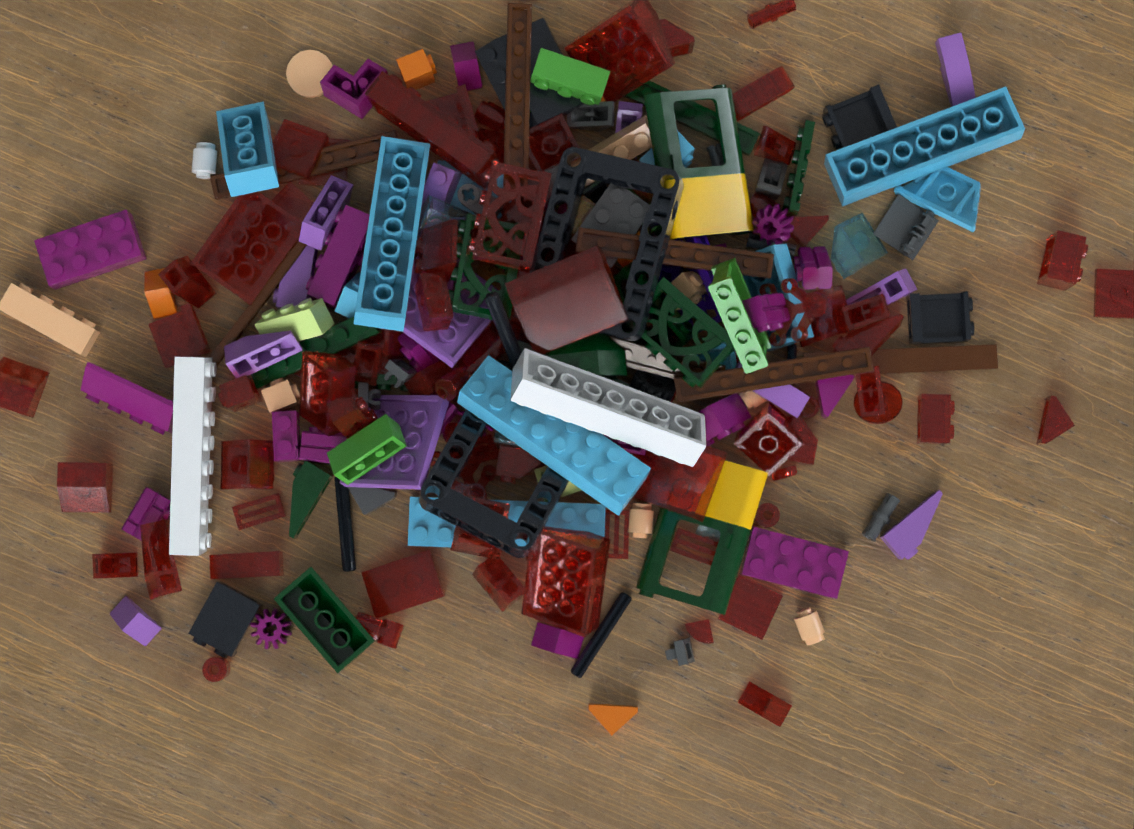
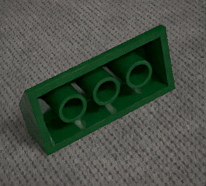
M312 566L274 598L277 604L337 674L342 672L375 642L373 637Z

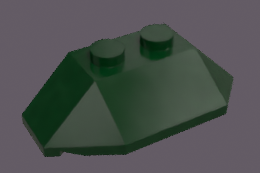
M585 329L551 332L545 336L534 351L604 378L627 376L625 351L605 334Z

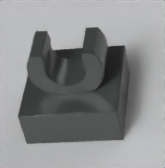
M399 357L390 359L384 367L388 370L384 377L386 381L390 380L393 375L397 377L395 388L401 387L404 382L413 379L417 373L414 368Z
M358 383L359 416H369V408L372 410L381 409L380 401L372 400L374 398H381V390L373 389L369 391L368 383Z
M690 638L674 641L675 648L665 651L667 660L677 659L679 666L695 662Z

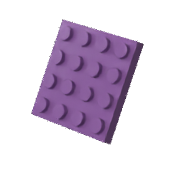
M430 241L413 261L405 325L402 332L452 368L492 320L448 312L449 304H446L448 289L452 290L453 287L450 273L452 266H456L457 259ZM464 273L462 274L461 283L467 281ZM475 273L478 280L485 285L487 281ZM490 285L488 290L491 291L493 286ZM466 289L462 290L460 294L461 300L468 305L474 304L480 297L476 293L472 298H467L470 292ZM483 300L479 307L488 309L486 301Z
M381 395V398L372 399L373 401H380L381 409L372 410L369 408V416H360L355 434L373 423L376 419L387 414L400 425L407 446L349 485L341 480L340 484L344 487L421 490L428 475L450 399L445 395Z

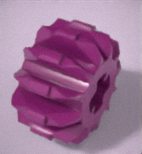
M768 204L764 209L757 211V217L753 219L752 223L757 226L753 233H760L761 235L759 241L765 238L767 246L773 242L777 245L791 237L790 232L794 230L795 226L790 224L794 217H787L786 215L788 209L781 211L780 204H776L774 207Z
M276 608L273 609L272 615L268 609L263 610L264 617L256 614L255 618L259 623L252 622L250 625L257 628V631L252 632L251 636H260L256 640V644L260 645L265 640L264 649H269L271 642L274 649H279L278 640L286 644L288 641L283 635H292V631L285 630V627L292 625V622H283L287 614L282 613L278 617L279 611ZM269 622H272L271 625H276L277 630L273 631V636H271V632H266Z

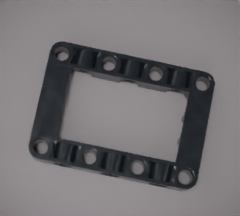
M577 147L566 149L560 160L522 298V305L525 311L537 318L629 341L640 339L646 328L682 196L684 183L681 177L674 170ZM575 157H581L580 164L571 167V161ZM587 179L653 194L650 209L645 214L639 236L640 246L637 257L632 262L625 287L627 293L623 308H620L617 312L604 309L596 304L591 306L580 303L575 299L570 298V300L555 296ZM667 179H675V184L672 188H664V183ZM562 204H567V211L563 214H558L559 207ZM656 226H661V234L652 237V229ZM549 251H554L555 256L553 260L546 262V254ZM644 273L648 274L649 279L647 283L639 285V276ZM541 298V306L538 309H533V301ZM634 321L636 324L634 331L626 333V324Z
M504 360L498 361L506 368L513 371V368L509 362ZM466 409L421 487L419 504L425 511L440 517L513 557L524 558L533 549L569 481L547 466L517 523L451 489L455 478H459L471 457L478 438L483 436L488 427L487 423L474 417L473 413ZM457 452L461 455V458H452L450 453ZM435 493L438 498L431 500L426 494ZM545 498L549 504L542 505L537 499ZM523 539L527 545L518 546L515 540Z

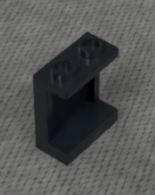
M879 84L871 87L865 93L832 106L830 104L825 106L824 114L821 115L826 128L830 127L833 134L831 141L835 149L847 147L897 128Z
M968 291L931 295L913 293L906 297L909 345L967 342L971 340V336L974 335V322L970 321L973 300L972 297L968 296Z
M216 582L188 634L194 636L192 641L203 647L207 644L214 647V653L226 659L228 656L234 657L256 613L260 612L263 604L223 582Z

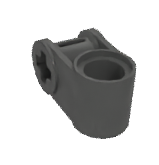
M464 184L458 190L460 203L474 212L476 216L495 220L505 206L501 201L485 193L475 185ZM473 190L475 199H468L467 202L464 201L465 196L463 192Z

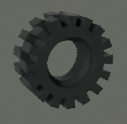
M642 370L636 371L629 386L671 402L676 391L673 378Z

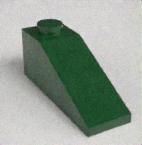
M307 461L304 464L299 463L293 473L295 479L292 487L289 537L297 539L333 478L330 474Z

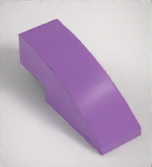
M962 33L938 38L935 45L941 63L940 71L951 107L976 98Z
M740 361L738 362L735 368L742 367ZM792 385L753 390L754 393L798 418L810 398Z

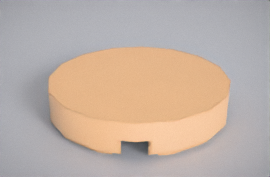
M310 49L300 51L292 57L287 65L286 76L288 84L298 95L306 98L320 97L323 95L320 81L333 65L328 57L319 51Z

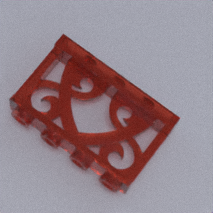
M495 160L492 167L487 166L484 181L489 183L487 191L482 190L479 204L483 205L482 214H476L474 228H478L477 237H471L468 250L473 252L472 259L530 272L552 173L534 171L500 163ZM503 174L510 175L515 182V188L511 190V186L506 180H504L506 186L499 188L497 186V178ZM519 177L538 181L539 184L520 187ZM493 191L499 197L489 205ZM522 196H524V202L526 200L532 202L531 207H523L521 203ZM516 198L518 210L524 216L531 218L530 223L515 225L507 234L501 227L495 212L502 205ZM487 217L492 229L483 231ZM518 230L525 233L524 239H519L517 235L515 241L512 239L513 234ZM486 237H490L493 239V243L490 246H495L499 240L503 245L498 251L490 253L484 249L483 241ZM506 248H509L511 251L522 256V260L501 255Z

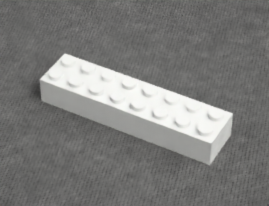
M524 348L513 368L510 401L516 402L518 405L527 406L543 414H549L565 422L582 426L587 430L604 434L612 439L626 442L634 447L648 450L656 455L664 456L692 467L706 448L704 414Z
M175 357L169 555L199 556L207 552V548L211 547L212 536L211 533H208V523L212 522V509H208L209 499H212L213 485L209 484V475H213L214 462L210 460V450H214V436H211V426L215 424V412L211 411L212 402H215L216 388L212 387V377H216L217 371L216 363H212L213 358Z

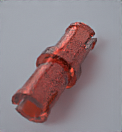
M782 0L773 5L769 3L765 5V8L748 14V23L752 29H755L767 22H776L779 17L796 11L794 0Z

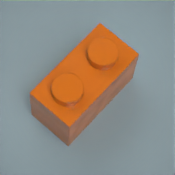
M423 49L396 59L409 93L435 82L434 74H437L434 61L430 54H425Z

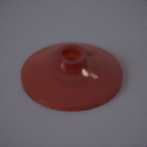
M883 381L865 384L857 391L854 397L855 412L862 420L872 424H883L893 420L898 416L903 405L900 391L894 385ZM877 405L882 406L881 408H875Z

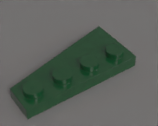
M808 120L805 121L803 127L799 126L796 140L800 141L799 149H794L791 164H795L794 173H789L787 187L791 188L789 197H784L782 210L788 209L787 217L792 216L794 217L793 219H795L800 209L801 203H798V201H800L801 194L803 193L804 183L802 179L807 171V155L810 153L815 122Z

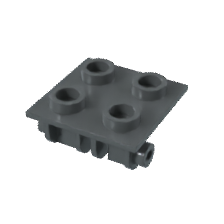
M898 194L873 235L913 261L939 220L934 218L935 214L932 211L927 210L925 212Z

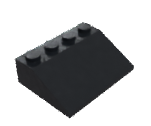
M545 18L532 22L530 80L541 48L563 55ZM507 34L494 39L475 51L504 110ZM530 82L529 136L579 108L584 103L581 102V99L573 96L569 98L563 97L557 91L549 88L547 90L537 88L534 83Z

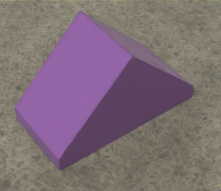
M125 596L110 612L111 617L120 629L144 646H147L162 629L128 596Z

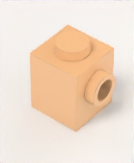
M694 271L682 272L671 282L672 285L695 304L702 300L701 295L706 292L701 276Z
M283 378L270 382V387L261 390L271 414L272 412L283 411L300 404L298 398L301 397L298 386L296 383L292 385L289 380L284 381Z

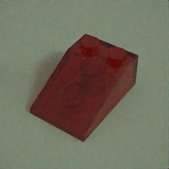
M431 550L361 572L375 619L446 597Z

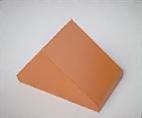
M169 267L145 272L144 293L153 319L178 315Z
M593 703L588 705L589 711L611 736L638 713L637 706Z

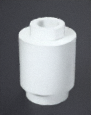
M206 142L196 143V148L193 149L192 173L196 174L197 178L210 179L211 175L216 174L218 151L215 150V144Z

